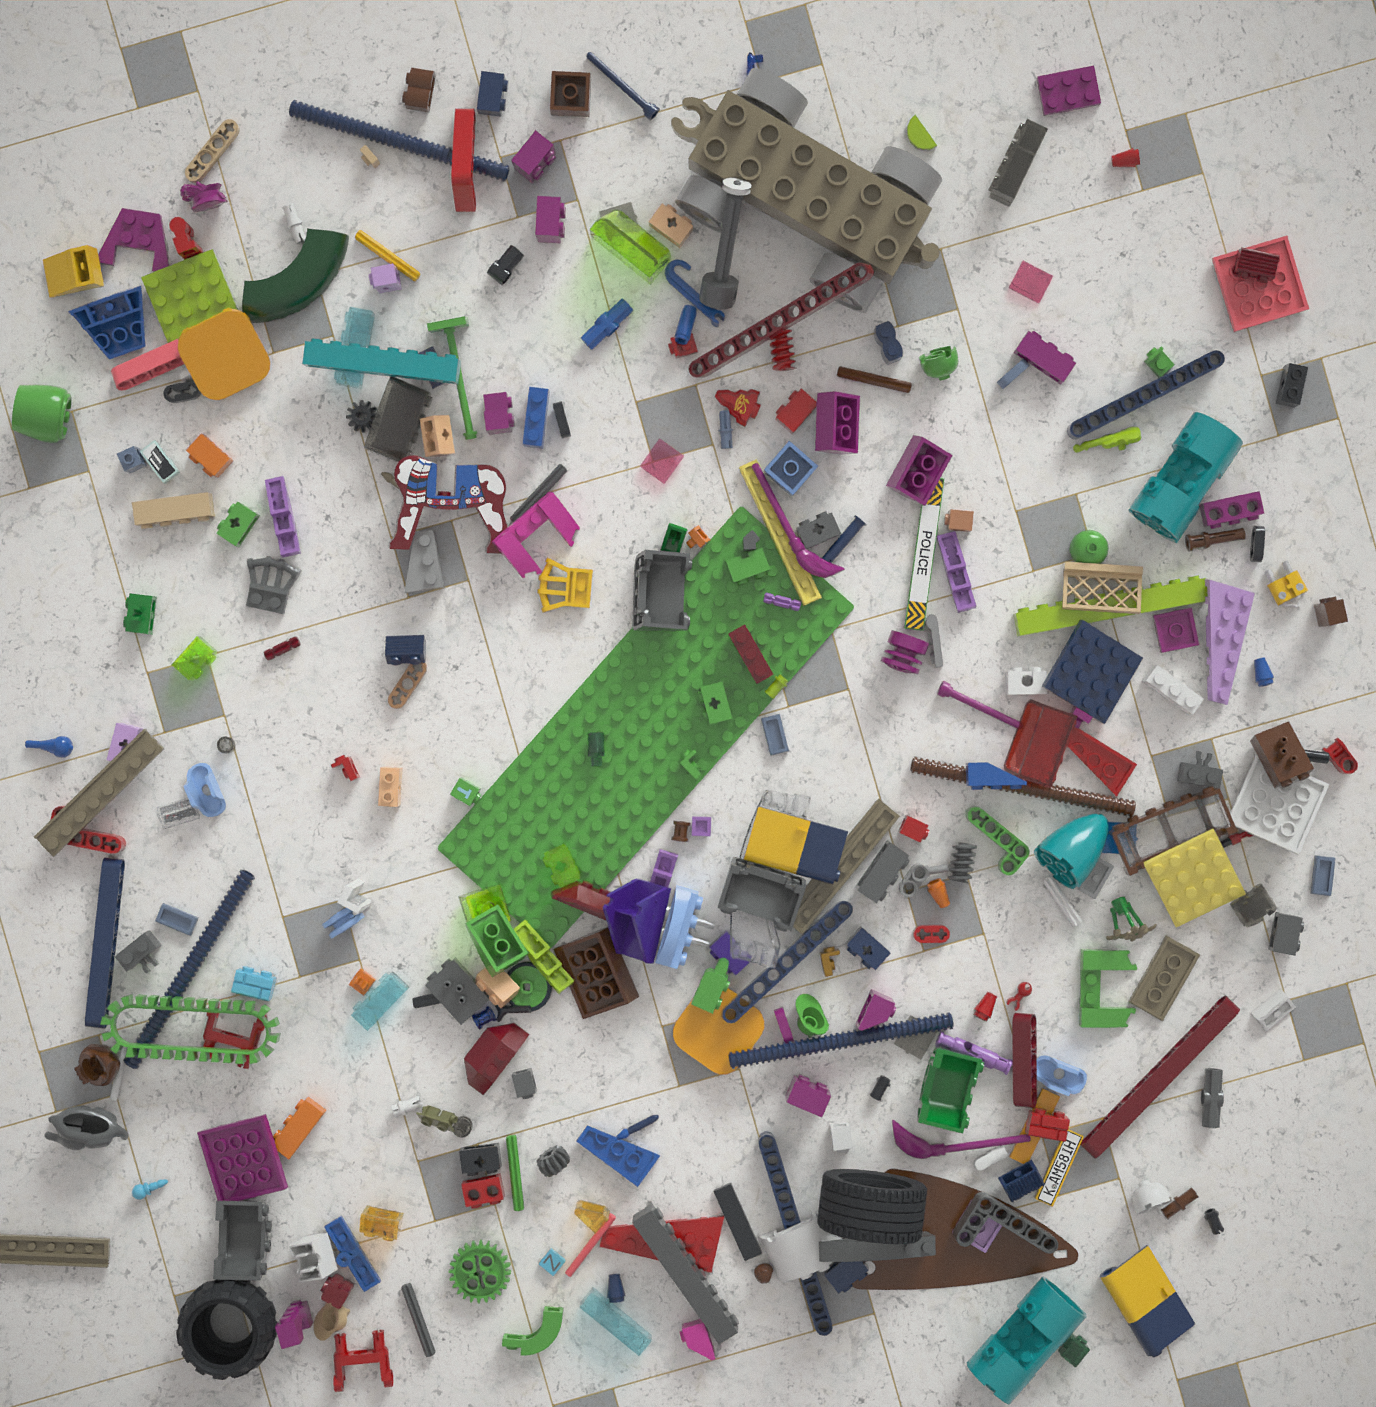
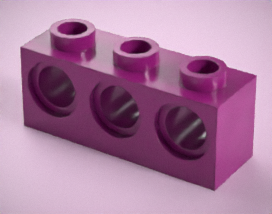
M1260 491L1199 505L1203 526H1210V529L1222 527L1221 523L1228 522L1229 525L1241 523L1240 519L1247 518L1248 521L1257 520L1259 515L1265 514ZM1248 502L1254 504L1255 509L1253 512L1247 509ZM1230 506H1233L1236 509V514L1234 516H1231L1228 513V508ZM1211 510L1217 513L1216 520L1210 518L1209 513Z

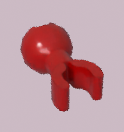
M1028 982L1020 983L1017 987V994L1006 1001L1007 1005L1012 1001H1016L1015 1011L1019 1009V1002L1022 998L1032 993V986Z

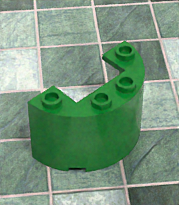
M936 1047L933 1050L935 1056H930L919 1098L921 1108H918L917 1121L918 1123L963 1134L964 1128H968L970 1121L966 1108L972 1102L973 1095L970 1094L971 1089L976 1086L978 1074L982 1073L984 1062L981 1058Z

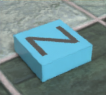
M550 1248L539 1262V1265L554 1276L566 1260Z

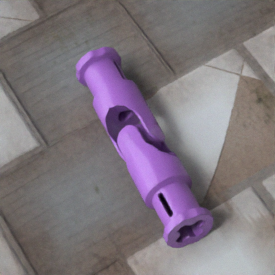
M940 1031L935 1042V1047L940 1046L953 1052L981 1058L984 1062V1067L1002 1071L1004 1075L1009 1073L1012 1066V1059L1000 1057L996 1052L979 1047L961 1038L948 1036L943 1031Z

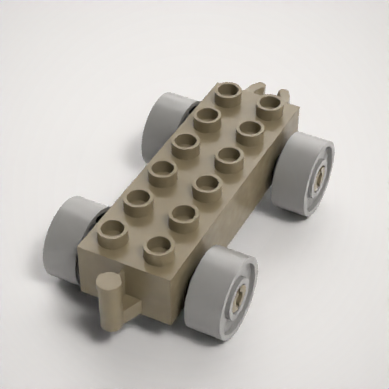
M758 68L751 69L737 95L727 90L716 110L710 108L701 99L695 97L683 99L682 107L685 110L697 112L700 116V122L696 127L689 128L683 124L682 120L674 117L671 119V127L678 137L696 145L688 158L689 170L700 176H689L675 203L696 221L721 233L727 199L726 194H728L722 189V185H724L723 180L726 178H739L748 181L752 185L750 194L742 195L743 201L837 254L824 253L809 279L815 287L856 263L871 265L874 271L873 276L890 284L901 264L929 269L939 257V247L932 242L924 245L919 239L918 234L930 215L932 207L928 205L939 188L942 177L933 167L920 158L902 149L887 146L872 172H869L795 129L796 123L808 104L807 99L785 80ZM743 203L741 204L738 224L747 210ZM862 267L859 270V275L861 278L866 273L864 267ZM847 277L842 281L844 287H847L849 284ZM872 277L866 283L835 301L857 312L866 313L880 290L881 284ZM828 287L826 290V295L830 297L832 294V289Z

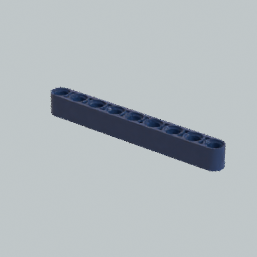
M1219 350L1211 351L1075 420L1067 428L1068 436L1072 439H1079L1223 365L1225 361L1224 354ZM1211 356L1217 357V365L1211 363ZM1194 364H1197V365L1200 366V368H1201V372H1200V373H1195V372H1194V370H1193V365H1194ZM1177 373H1181L1183 375V382L1177 381ZM1159 382L1166 384V391L1160 390ZM1143 390L1149 393L1150 397L1148 400L1143 399L1141 395ZM1125 399L1132 401V408H1127L1124 405ZM1108 408L1115 410L1114 417H1110L1107 414ZM1091 416L1098 419L1097 426H1093L1090 423ZM1074 425L1080 426L1081 433L1079 435L1073 432Z
M104 857L102 861L85 1012V1027L103 1029L107 1027V1025H101V1020L104 1015H109L107 1007L110 1005L125 870L124 859Z
M839 901L723 1007L721 1011L723 1020L727 1023H735L851 916L853 913L851 903ZM842 904L848 907V912L845 915L839 913V906ZM828 917L834 920V925L831 928H827L824 923ZM814 930L820 933V938L817 941H813L810 937L811 932ZM800 943L806 946V951L803 954H799L796 951V947ZM786 956L792 959L789 967H784L782 964V959ZM772 969H775L778 973L775 980L768 978V972ZM758 982H761L764 986L761 993L754 991V985ZM745 995L748 996L749 1004L741 1006L740 998ZM728 1009H734L735 1017L729 1020L725 1017Z

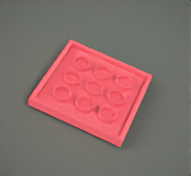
M1287 235L1247 247V249L1280 255L1275 278L1268 281V283L1258 282L1257 278L1249 277V279L1239 278L1238 274L1233 273L1238 250L1212 258L1234 332L1309 309Z

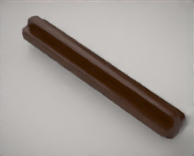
M839 366L837 370V377L905 393H910L911 382Z

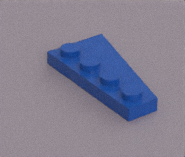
M588 1125L576 1140V1142L637 1187L660 1157V1155L618 1139Z

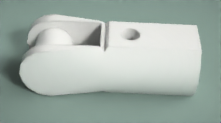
M1003 1145L998 1146L977 1157L974 1160V1165L978 1170H984L1009 1155Z

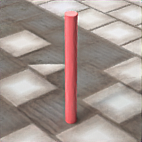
M612 1213L608 1215L565 1271L566 1275L571 1277L616 1219L615 1215Z

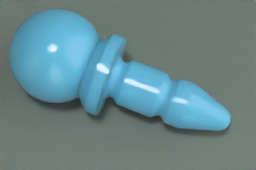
M158 1180L149 1185L147 1182L144 1185H135L132 1189V1196L137 1200H141L146 1195H151V1191L166 1185L168 1180Z

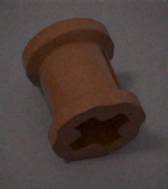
M673 821L675 828L674 836L671 837V840L688 842L687 830L690 822Z

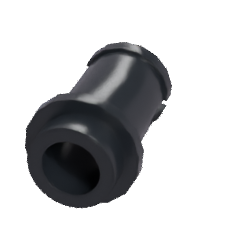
M883 1075L877 1077V1083L870 1096L881 1101L887 1087L891 1085V1080Z
M1215 1208L1206 1210L1204 1218L1208 1220L1212 1233L1217 1235L1220 1234L1219 1230L1223 1232L1224 1228L1218 1217L1219 1212Z

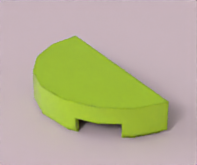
M915 114L907 126V137L910 143L915 148L922 150L936 148L937 144Z

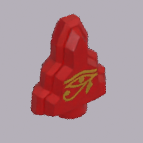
M740 389L737 392L717 390L715 394L717 401L722 406L728 408L730 415L736 418V423L743 427H746L750 417L756 418L761 404L757 403L760 391L750 389L745 391Z

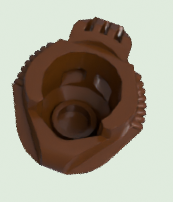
M90 1044L82 1050L79 1056V1065L74 1070L83 1084L90 1082V1084L95 1086H106L114 1081L121 1063L117 1054L110 1050L112 1047L102 1044Z

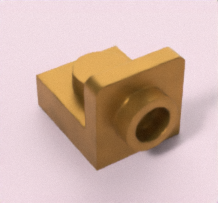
M834 946L823 948L824 952H819L825 977L833 976L832 970H835L834 960L829 957L840 954V950L835 949Z

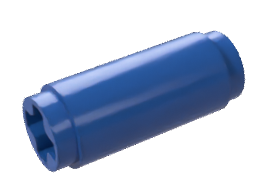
M692 305L684 306L676 329L675 342L681 345L688 343L694 326L697 309Z

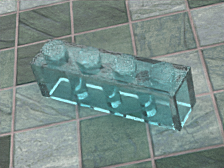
M350 307L349 312L346 311L344 322L347 323L346 330H343L341 335L343 345L349 346V343L361 344L363 348H368L375 317L373 311ZM335 370L334 379L338 385L362 389L364 373Z
M594 1287L581 1300L580 1308L638 1356L651 1343L652 1335L615 1304L609 1303V1300Z

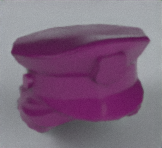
M197 181L196 185L184 184L180 189L182 200L185 202L192 200L193 205L191 209L194 212L207 211L228 202L225 195L220 192L222 186L220 183L204 185Z

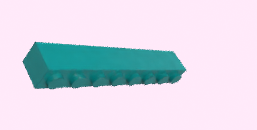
M312 338L311 341H305L302 364L312 368L458 384L461 361L456 358V355L445 354V357H440L434 352H426L423 355L418 354L416 350L399 352V349L388 347L387 350H380V347L375 345H368V348H363L361 344L349 343V346L342 345V342L330 341L329 344L323 343L321 339Z

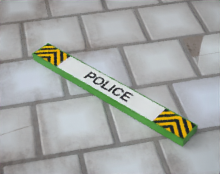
M940 478L926 506L921 505L904 624L905 629L924 631L944 487L943 478Z

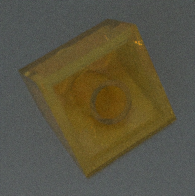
M367 1205L361 1213L359 1232L364 1233V1236L375 1237L376 1235L386 1241L397 1240L400 1235L404 1213Z

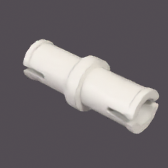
M294 203L289 204V208L287 205L283 206L282 209L288 221L287 226L292 231L295 243L301 244V240L304 243L306 236L301 225L303 223L297 215Z

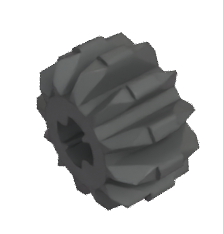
M555 1145L541 1154L536 1162L540 1172L545 1177H552L567 1167L570 1157L562 1146Z

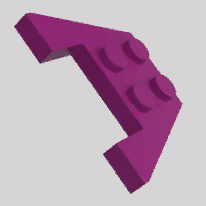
M122 208L98 253L100 264L114 266L116 251L119 246L155 252L153 272L168 267L169 257L166 249L162 215Z

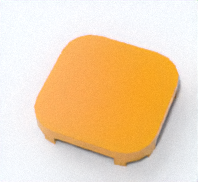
M223 309L222 312L190 328L187 327L182 331L178 339L180 357L199 391L209 399L221 400L260 382L267 376L270 370L269 355L257 335L250 318L240 310Z
M730 988L726 992L722 991L720 996L722 999L721 1005L718 1010L714 1009L713 1014L692 1005L691 1000L673 1026V1038L680 1049L711 1071L724 1075L732 1073L738 1068V1066L735 1069L730 1067L729 1052L735 1053V1051L751 1050L764 1030L763 1015L755 1006L750 1008L735 1023H727L721 1017L723 1007L737 995ZM740 998L739 1002L741 1006H747L749 1004V1002L746 1001L744 998ZM734 1009L726 1011L725 1017L730 1020L735 1017Z

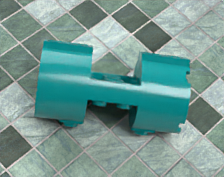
M1194 412L1171 445L1174 451L1157 476H1151L1128 511L1138 521L1156 530L1155 532L1165 539L1177 543L1198 513L1199 503L1216 478L1221 479L1241 449L1243 441L1237 434L1219 421L1203 413Z
M1044 1276L1039 1279L1018 1303V1309L995 1335L991 1334L967 1362V1367L984 1386L986 1385L994 1392L993 1394L1008 1405L1014 1401L1036 1376L1038 1370L1087 1318L1086 1313L1070 1297Z

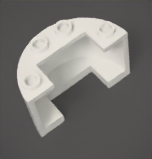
M818 1210L812 1212V1218L781 1232L774 1229L759 1236L778 1279L783 1281V1283L798 1278L802 1280L808 1279L812 1276V1273L818 1270L823 1272L830 1268L829 1264L833 1263L819 1261V1242L844 1238L820 1229L817 1224Z

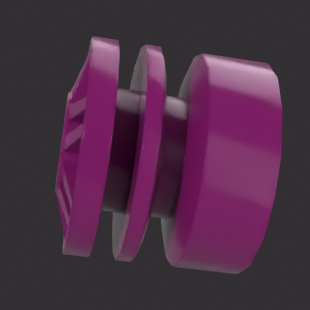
M891 630L887 642L894 646V650L884 649V653L891 655V658L882 656L880 661L894 670L918 675L920 670L912 667L913 663L922 665V662L915 657L916 655H925L929 643Z

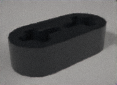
M189 381L167 386L164 389L163 395L167 401L179 403L195 400L201 395V392L195 382ZM190 386L196 389L193 395L184 393V391L190 390ZM172 389H173L175 392H180V393H181V394L175 395V396H174L175 399H173L172 397L168 396V394L171 393V390H172Z
M562 401L553 403L562 439L570 437L571 433Z
M1253 526L1250 546L1251 562L1261 563L1263 560L1265 544L1264 526Z

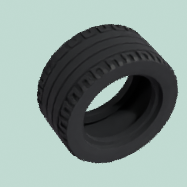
M859 1169L828 1170L822 1177L817 1224L825 1232L857 1241L895 1245L916 1243L922 1237L927 1188L917 1180L890 1173Z

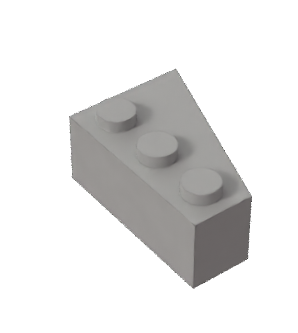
M432 529L415 532L404 593L410 594L445 588L436 531Z

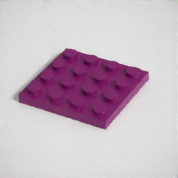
M266 1114L197 1132L218 1201H241L288 1188Z

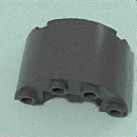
M216 1201L215 1221H219L218 1257L214 1259L213 1279L260 1281L262 1275H266L267 1252L271 1251V1240H268V1233H271L272 1221H268V1204L261 1201Z

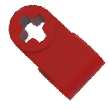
M1336 738L1335 742L1327 748L1322 749V752L1329 753V761L1338 772L1352 774L1357 770L1358 763L1339 738ZM1346 760H1348L1351 765L1350 769L1347 771L1343 768V763Z

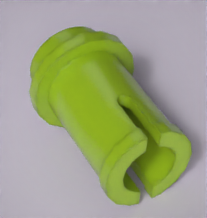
M781 674L778 677L775 676L774 682L765 690L772 699L776 697L784 686L787 687L786 684L789 682Z

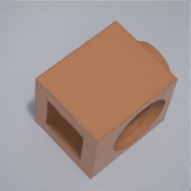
M950 509L948 514H945L944 525H947V530L971 532L974 511Z

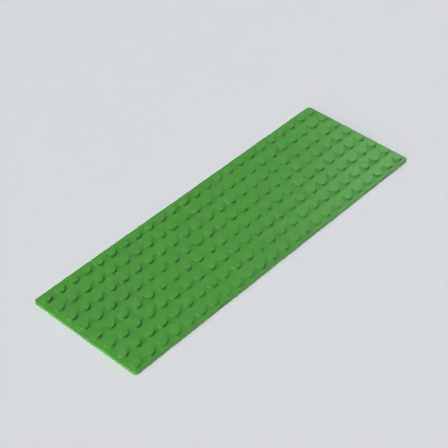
M739 507L694 557L692 569L685 575L684 612L690 616L688 630L637 631L633 630L632 627L479 799L477 804L471 808L439 844L438 850L517 921L521 923L526 920L549 947L552 948L584 911L552 899L551 891L575 881L582 883L583 880L593 884V888L598 890L600 888L605 889L773 700L765 690L774 682L775 676L778 677L781 674L790 681L854 609V605L824 578L812 574L811 576L822 597L821 599L805 606L801 602L799 611L775 606L773 603H764L765 593L791 598V600H801L767 528L744 507ZM753 530L760 538V541L756 543V550L763 548L770 571H767L766 576L756 579V576L748 578L749 582L738 585L737 582L733 584L726 561L741 556V559L748 557L747 554L752 551H743V537ZM744 624L774 674L758 684L755 683L728 636V633ZM723 681L732 719L710 724L709 721L705 722L702 710H706L704 702L700 703L698 692L701 691L700 687ZM715 697L711 698L712 701L709 703V706L717 709L720 701L715 700ZM694 749L696 751L688 761L691 763L694 760L701 768L699 770L701 775L697 779L680 764L682 761L680 757L687 750L691 752Z

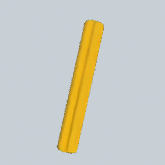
M362 230L356 233L355 239L389 264H394L400 272L416 282L421 275L419 271Z

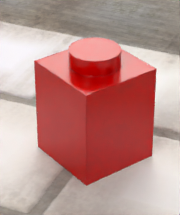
M905 815L898 832L921 843L922 839L925 840L930 830L927 829L929 825Z

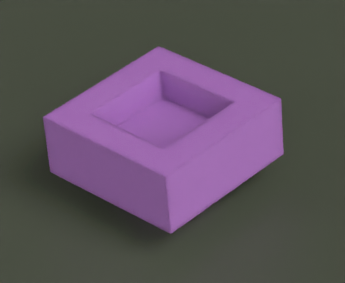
M692 816V836H711V817Z

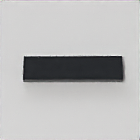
M732 1183L715 1189L713 1192L744 1261L761 1255L762 1250Z

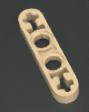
M227 119L223 121L186 167L185 176L190 182L202 181L238 136L240 128L234 120ZM228 125H229V126H232V125H233L234 131H233V132L229 131V132L227 133L228 130H227L226 127H227ZM221 132L224 135L226 134L228 140H226L222 135H220ZM216 139L223 140V146L219 149L213 146ZM204 154L211 155V161L207 164L201 161ZM197 162H198L202 167H204V170H202L201 168L198 167V165H196ZM192 170H193V171H196V170H197L198 176H197V177H195V176L192 177V174H191L190 172H191Z

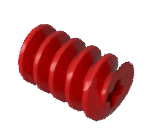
M790 329L770 339L773 340L770 343V347L775 348L770 352L771 355L775 356L771 361L777 363L772 366V369L775 371L797 369L791 367L796 360L790 359L791 356L795 355V352L789 351V349L794 347V345L788 344L789 341L793 340V337L787 336V334L792 332Z

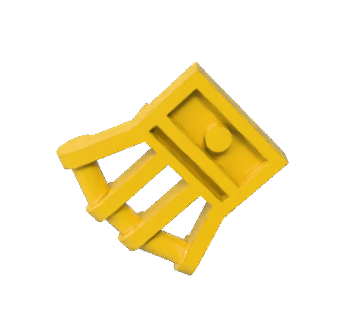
M547 558L545 561L546 565L538 578L540 580V589L537 590V594H539L543 606L541 608L542 613L564 606L590 608L593 570L568 568ZM554 566L567 572V578L549 576ZM548 581L566 583V591L548 590ZM547 595L565 596V601L550 605Z

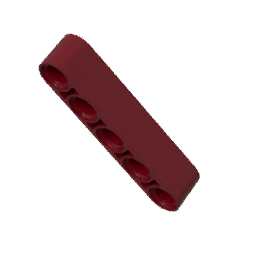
M1014 1013L1012 1019L1013 1104L1015 1107L1035 1108L1037 1104L1035 1014Z

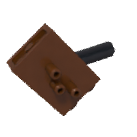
M1289 721L1258 733L1250 740L1274 788L1280 786L1285 788L1293 784L1292 781L1299 779V781L1307 779L1314 769L1311 762L1327 764L1330 759L1328 752L1305 750Z

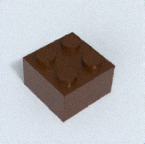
M552 71L551 115L590 117L591 74L587 72Z

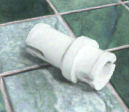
M419 1095L404 1102L401 1100L398 1104L392 1105L391 1108L392 1111H395L393 1112L395 1118L400 1115L405 1116L407 1112L420 1107L422 1108V1102L416 1103L421 1101Z

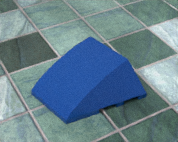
M141 285L97 299L68 311L109 360L146 347Z

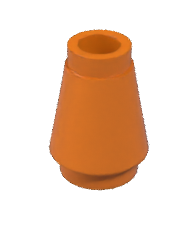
M941 878L930 881L927 884V891L939 907L944 908L950 905L945 882Z

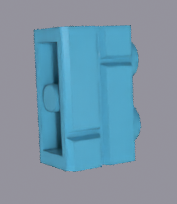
M243 966L242 969L236 970L232 993L264 1001L272 999L277 977L272 976L273 973L268 971H261V973L253 972L254 968Z

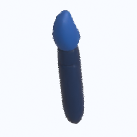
M649 1116L628 1129H623L616 1137L618 1139H625L630 1134L656 1122L659 1116Z

